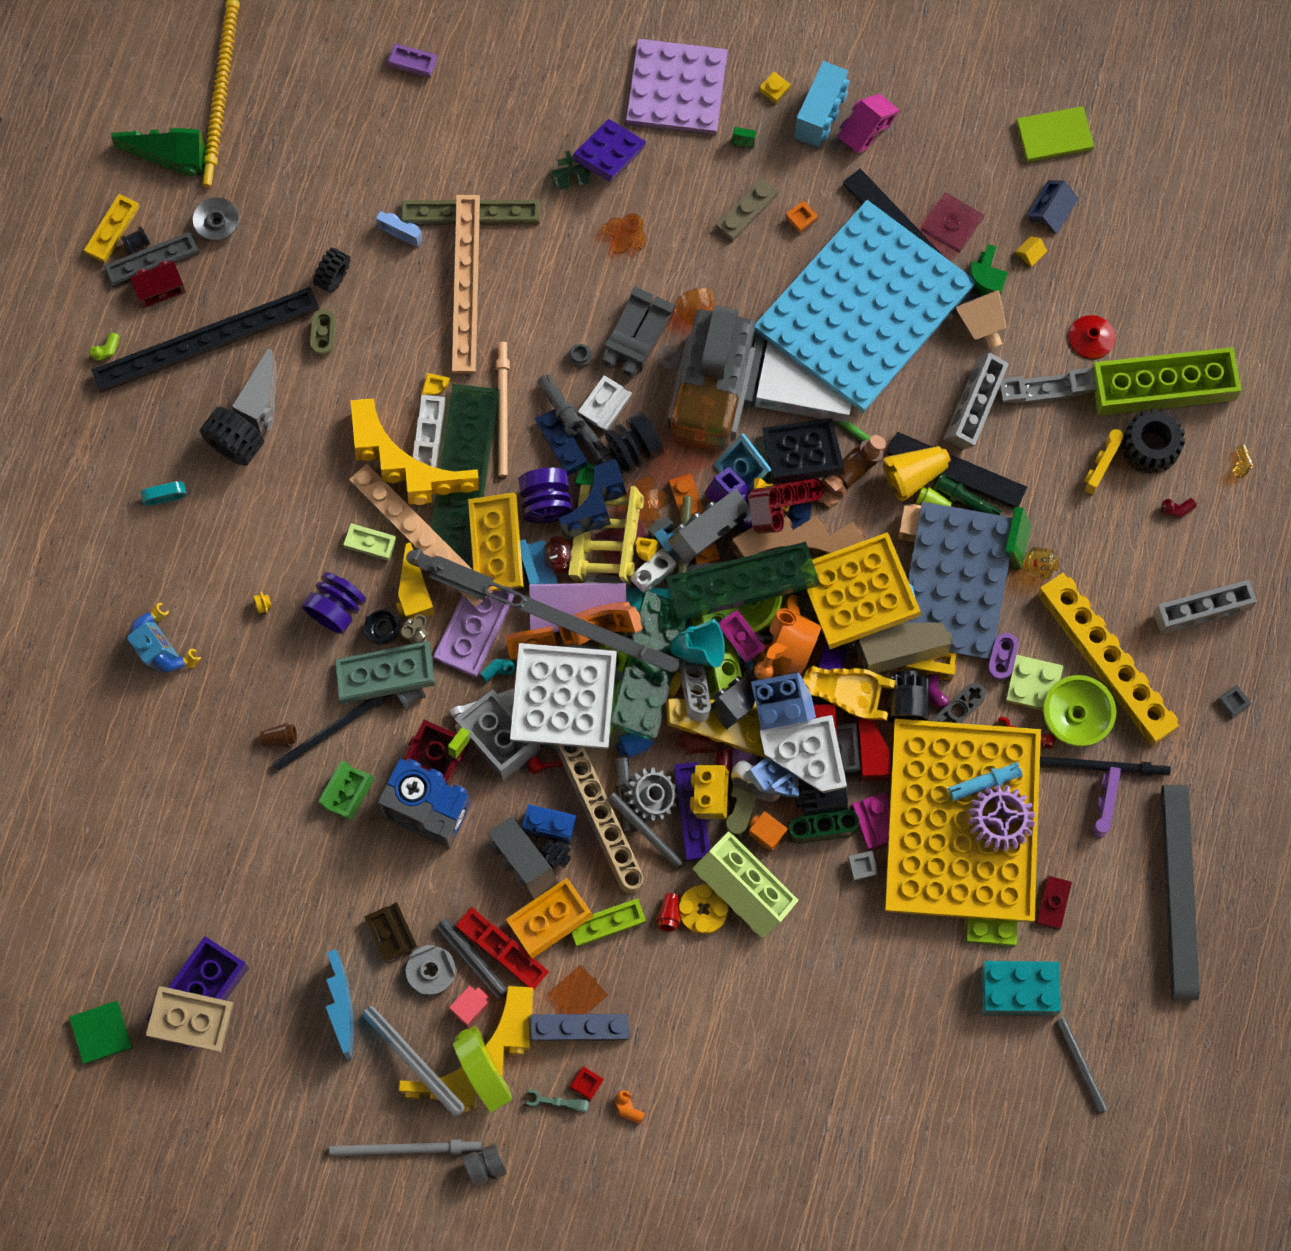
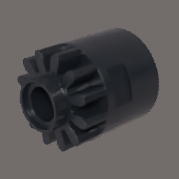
M912 670L899 671L894 677H888V679L896 681L894 689L887 688V721L894 724L895 719L928 721V678L919 676L918 672Z
M799 778V786H797L799 788V796L795 797L797 808L802 807L804 816L848 810L846 788L822 793Z

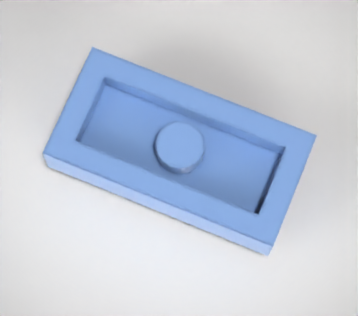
M379 212L376 217L379 229L419 247L422 242V234L419 227L413 223L406 224L400 221L392 213Z

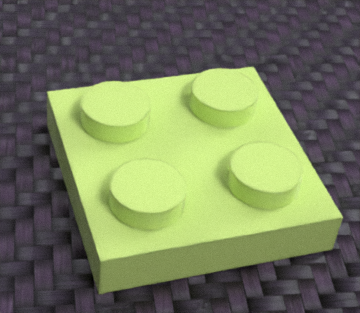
M1016 655L1006 702L1043 711L1045 697L1051 687L1061 679L1063 665Z

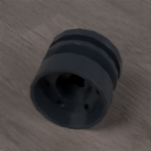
M641 411L626 418L628 430L620 423H617L615 430L609 428L604 431L611 454L627 473L635 471V466L638 468L643 466L641 455L648 461H652L664 454L663 444L650 420Z

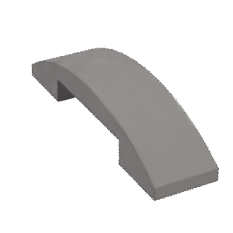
M1092 367L1069 370L1068 374L1029 379H1023V376L1003 378L1000 389L1002 401L1005 403H1039L1096 391Z

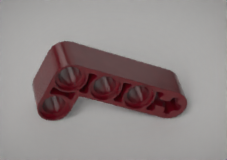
M815 478L751 490L749 505L754 531L757 534L781 532L784 528L783 507L819 500L823 496L822 482Z

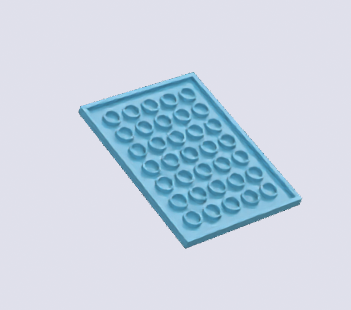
M866 200L756 322L755 332L864 413L972 290L976 282L959 267Z

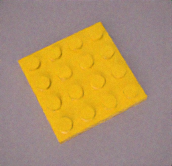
M888 532L797 565L830 649L922 616Z

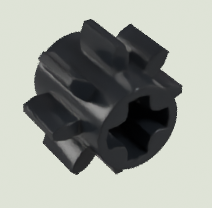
M555 839L553 843L547 840L541 849V853L544 854L543 857L551 868L555 870L559 865L565 868L571 860V856L568 855L571 849L558 839Z

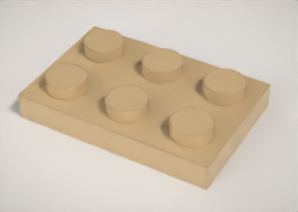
M159 986L146 1036L221 1053L234 1003Z

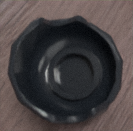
M376 610L365 617L362 632L370 642L377 645H387L397 637L400 621L389 610Z

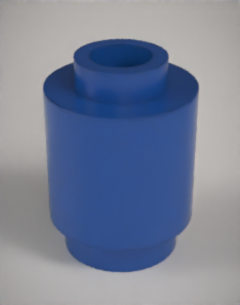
M639 727L619 736V742L616 743L620 755H626L627 758L641 754L654 745L651 734L646 727L643 729Z

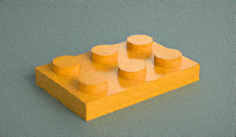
M565 878L508 917L506 921L533 959L594 916L569 879Z

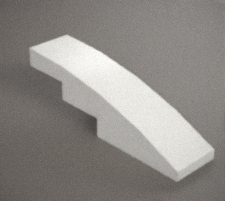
M421 395L413 458L437 468L446 398Z

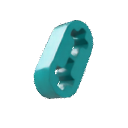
M181 481L149 487L140 492L144 506L172 502L187 496L185 483Z

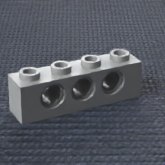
M990 352L977 358L943 440L961 450L976 445L1009 363Z
M1250 580L1158 604L1153 614L1160 634L1163 635L1250 611L1257 603Z

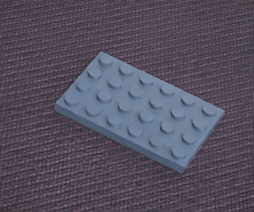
M922 502L908 577L909 584L914 588L915 599L922 616L904 623H943L946 631H950L953 640L949 652L990 660L997 635L1010 560L1005 549L1012 518Z

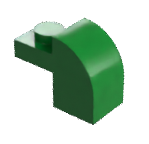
M991 244L987 245L985 252H980L977 262L972 261L969 276L976 282L974 288L981 296L999 290L1001 295L1008 272L991 267L997 246Z

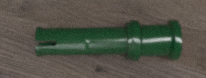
M943 472L933 487L934 491L949 498V501L954 503L957 501L972 511L994 515L1002 513V510L963 489L962 483L957 484L945 477L946 474Z

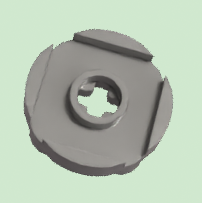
M426 945L415 950L410 956L406 965V977L410 986L419 994L436 996L444 993L454 983L456 967L452 956L446 950L433 945ZM429 964L432 967L437 966L438 968L433 977L424 974L427 970L426 966Z

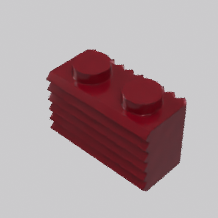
M162 261L155 268L150 270L140 269L134 273V276L130 277L142 308L186 292L174 261Z

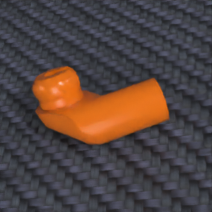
M619 1091L615 1096L618 1114L622 1118L641 1125L645 1113L633 1108L630 1099L631 1095L628 1091Z

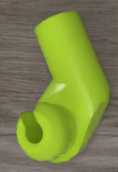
M110 332L105 345L101 347L93 346L89 352L90 356L95 361H103L113 356L120 336Z

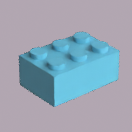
M825 61L822 62L797 116L794 139L820 148L822 141L827 142L831 132L830 126L832 122H836L840 112V104H844L848 95L847 89L850 84V80H847L848 70Z

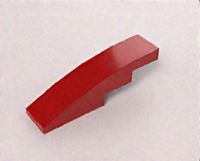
M469 907L454 925L527 987H532L533 991L549 973L535 958L532 959L528 952L518 943L510 939L493 923L486 920L473 907Z

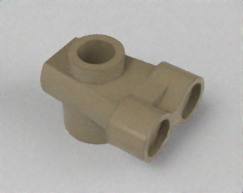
M417 615L414 617V620L412 618L408 619L401 626V636L412 644L422 642L429 635L423 628L427 623L425 616Z

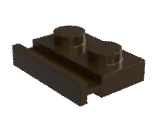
M397 902L364 917L385 963L412 949L418 948Z

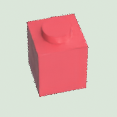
M469 986L449 1007L450 1012L469 1028L489 1007L486 1001L488 996L480 988L477 987L474 990Z

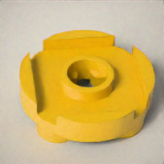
M708 884L694 886L687 890L681 898L679 905L680 920L692 933L712 934L718 931L726 922L728 905ZM707 904L709 906V914L705 915L702 913L699 915L697 913L699 911L698 905Z

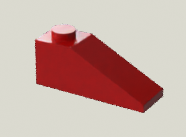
M856 716L862 767L860 781L890 780L892 775V758L888 746L872 720Z

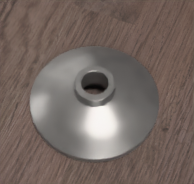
M209 198L201 202L193 214L195 230L200 236L211 241H220L230 237L236 231L239 224L237 208L232 202L224 198ZM216 220L221 221V223L218 225L213 224Z

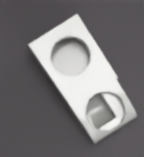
M660 549L650 562L644 563L633 574L631 582L646 594L656 584L658 585L662 580L668 579L673 575L677 562L663 549Z

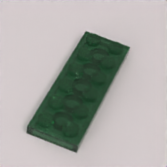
M806 542L666 577L678 622L819 586V579Z
M645 591L638 611L643 629L633 633L631 640L677 659L669 648L671 641L685 630L690 607ZM627 655L611 713L610 725L654 741L658 735L674 672H668Z

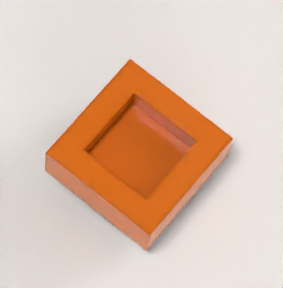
M804 200L788 211L785 216L799 233H802L818 221V216Z

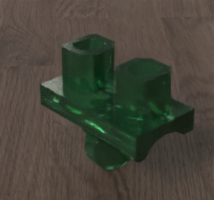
M564 151L565 158L557 159L558 166L567 165V167L551 170L550 172L551 180L554 179L558 191L571 187L568 178L570 175H577L579 186L590 184V170L580 164L573 165L576 162L572 160L573 156H571L570 151Z

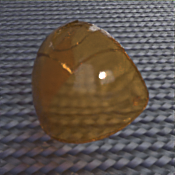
M710 288L690 290L679 296L675 301L678 315L690 325H693L697 310L713 311L716 305Z

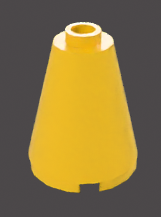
M937 446L887 456L882 459L884 462L882 467L890 487L893 486L898 490V492L894 493L899 501L903 502L949 467L948 462L951 459L946 449L942 450Z

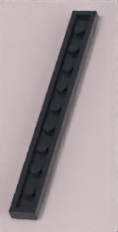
M311 287L93 368L91 371L99 392L102 393L319 310V306Z

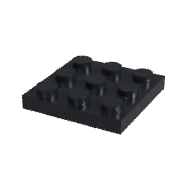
M832 418L762 427L774 484L845 474Z

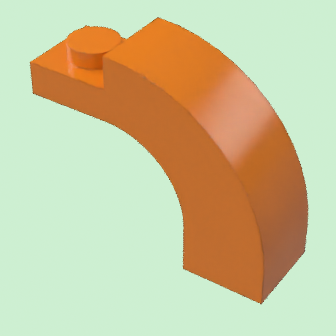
M629 602L604 604L573 615L611 632L636 633L643 629L639 612L636 610V607L630 606ZM558 626L564 645H581L591 640Z

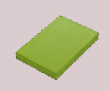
M1083 106L1017 118L1016 120L1027 162L1094 149Z

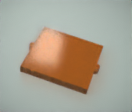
M582 965L548 993L560 1006L559 1010L561 1012L564 1011L566 1014H588L608 996L597 983V978L592 977Z

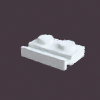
M604 375L579 409L578 415L605 431L611 427L629 402L632 392H628L624 387Z

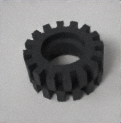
M332 247L330 250H327L326 255H323L322 261H319V266L315 270L316 274L313 276L314 285L329 293L335 292L336 288L338 289L340 286V282L342 283L344 280L343 277L347 274L346 270L349 269L350 265L348 264L351 261L350 256Z

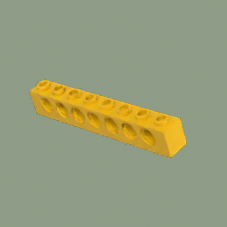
M1064 572L1040 587L1037 594L1150 746H1155L1177 730L1179 724L1176 715L1171 710H1167L1163 705L1164 701L1157 691H1153L1148 685L1149 680L1146 675L1135 668L1133 658L1128 653L1123 652L1117 637L1114 634H1110L1105 628L1106 624L1102 617L1098 614L1095 615L1089 600L1085 596H1081L1076 590L1077 586L1071 577H1067ZM1062 597H1067V598H1069V599L1071 600L1072 604H1071V605H1065V604H1063L1062 601H1061V598H1062ZM1082 616L1085 618L1086 623L1079 624L1075 617ZM1096 635L1100 638L1101 642L1094 643L1090 640L1089 636ZM1104 655H1112L1115 662L1106 661ZM1125 673L1128 675L1129 681L1124 682L1120 680L1118 674ZM1133 693H1141L1144 697V700H1136L1133 697ZM1147 712H1155L1158 715V720H1151Z

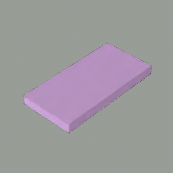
M626 583L530 584L529 593L530 598L574 615L600 605L626 602ZM530 614V630L553 626L554 632H560L558 625Z
M504 590L490 593L512 603L516 596ZM462 595L435 651L433 661L477 679L511 606L501 604L498 600L487 596L475 608Z

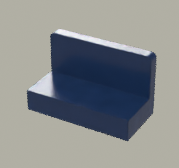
M1048 180L1028 212L1027 218L1031 222H1044L1053 233H1058L1076 204L1078 197L1065 181Z

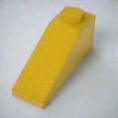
M407 543L405 546L398 592L400 602L396 603L400 617L405 616L406 621L410 618L414 620V617L417 615L427 617L434 614L433 605L420 568L409 564L406 559L407 553L413 550L411 543Z

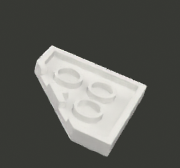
M832 715L812 719L807 722L760 730L766 757L822 793L847 788Z

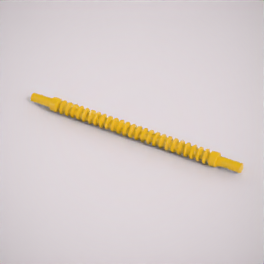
M226 0L225 21L223 22L224 27L222 28L223 33L220 40L222 44L219 46L221 50L219 51L220 56L218 57L219 62L217 63L218 68L215 75L217 79L214 81L216 85L214 86L215 91L213 92L214 97L212 98L213 103L210 110L212 114L209 116L211 119L209 121L210 126L208 127L209 132L207 133L209 138L206 139L208 144L205 145L207 150L204 151L205 156L203 158L205 169L202 186L205 188H211L214 167L217 166L218 162L217 156L219 154L217 151L219 150L218 145L221 138L219 133L222 132L220 127L223 126L221 121L224 119L222 115H224L223 109L225 108L224 103L227 96L225 92L228 90L226 86L228 85L227 80L229 79L228 74L230 73L229 68L232 61L230 57L233 55L231 51L233 50L232 45L234 44L233 39L235 38L234 34L237 26L235 22H237L236 16H238L237 11L240 6L238 0Z

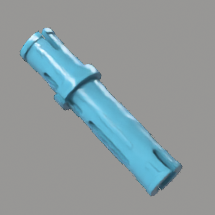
M1018 762L1000 769L993 768L987 774L954 786H949L948 791L950 796H952L951 799L955 802L961 798L986 790L988 787L991 788L996 785L1001 787L1005 782L1023 777L1022 770L1018 768Z

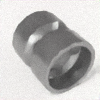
M495 1144L483 1148L481 1154L473 1152L462 1157L474 1188L487 1183L489 1177L495 1180L507 1175Z

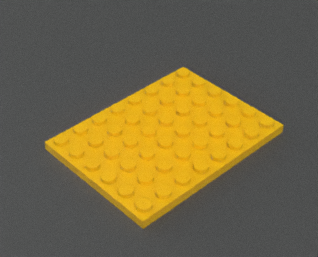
M907 719L894 720L885 912L1034 923L1041 729ZM1018 762V768H1021L1023 777L1003 783L1001 791H1004L1005 786H1009V792L1012 794L1015 789L1019 790L1017 797L1027 796L1023 803H1032V807L1028 811L1034 812L1035 817L1029 820L1035 822V826L1029 828L1032 832L1030 837L1024 836L1026 838L1024 844L1018 842L1017 849H1013L1009 844L1007 852L1003 851L1002 845L999 846L997 851H994V844L990 843L989 847L985 848L986 840L984 838L980 842L976 840L979 832L971 833V829L976 825L968 824V820L973 817L968 814V811L974 808L971 803L973 800H978L977 795L980 792L953 802L948 787L987 774L993 768L1000 769ZM995 801L983 808L982 816L995 812ZM1005 802V805L1009 810H1017L1013 805H1011L1008 802ZM999 811V815L997 818L1001 819L1004 826L1006 818H1002V815ZM1021 820L1009 824L1008 836L1020 829ZM986 826L989 831L998 835L995 827Z

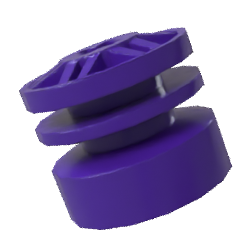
M540 468L528 471L518 478L520 496L525 498L522 501L523 517L527 522H554L572 512L571 497L566 493L569 490V483L565 470L560 468Z
M324 572L321 576L323 582L319 581L315 585L322 595L311 592L301 606L319 624L335 633L344 634L352 622V618L346 611L354 614L358 613L360 609L357 605H364L366 597L344 578L330 572Z

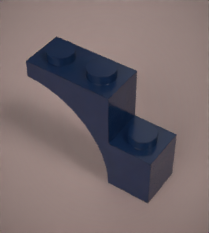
M616 459L593 466L595 479L589 496L576 510L559 518L565 538L576 537L582 533L611 525L605 502L627 495Z

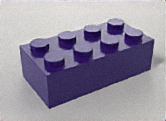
M204 936L168 988L226 1001L249 967L244 961ZM152 1011L150 1012V1014H149L148 1017L146 1018V1020H147L148 1022L150 1021V1017H151ZM183 1045L190 1051H192V1049L194 1048L191 1046Z

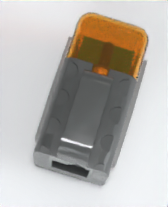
M715 305L713 311L699 309L695 313L691 334L687 335L668 416L671 438L679 445L717 453L727 450L730 443L736 439L755 348H752L756 326L753 320L738 316L737 309Z

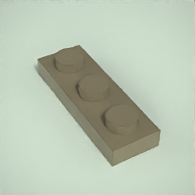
M761 177L716 224V229L734 242L778 196L779 191Z

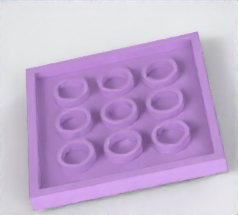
M638 39L626 124L717 135L728 49Z

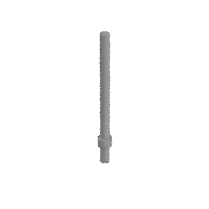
M461 1139L443 1143L330 1146L329 1155L353 1156L451 1153V1155H461L462 1152H481L482 1142H461Z

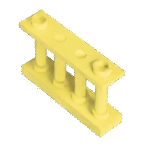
M581 485L578 507L589 496L592 490L590 485ZM631 486L630 497L622 496L616 500L605 502L606 506H628L627 519H610L611 525L603 527L625 529L623 542L592 541L590 538L591 531L573 538L568 575L574 582L584 583L585 575H588V573L619 574L620 579L624 583L630 584V579L635 573L633 557L639 512L644 505L643 495L636 486ZM591 550L622 551L621 564L589 563L587 561L588 552H591Z

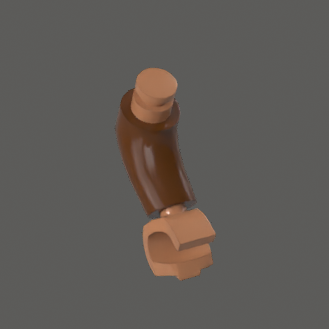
M873 435L869 440L863 441L849 452L843 459L845 474L824 477L821 480L823 496L818 501L821 504L825 503L830 508L837 504L845 496L846 489L883 458V449L886 446L884 438L879 435Z

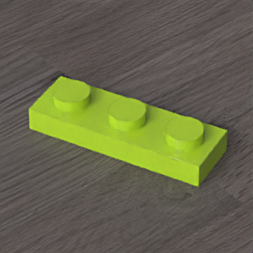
M637 898L594 913V917L573 930L571 934L576 947L645 924L646 919Z

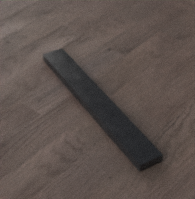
M861 168L843 181V186L861 205L868 200L943 256ZM973 287L958 306L982 296Z

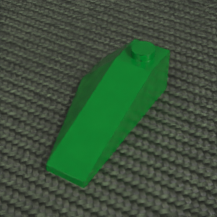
M170 128L169 133H159L157 129L150 130L149 134H142L138 131L111 133L114 147L178 173H183L186 176L203 175V158L206 149L199 129Z

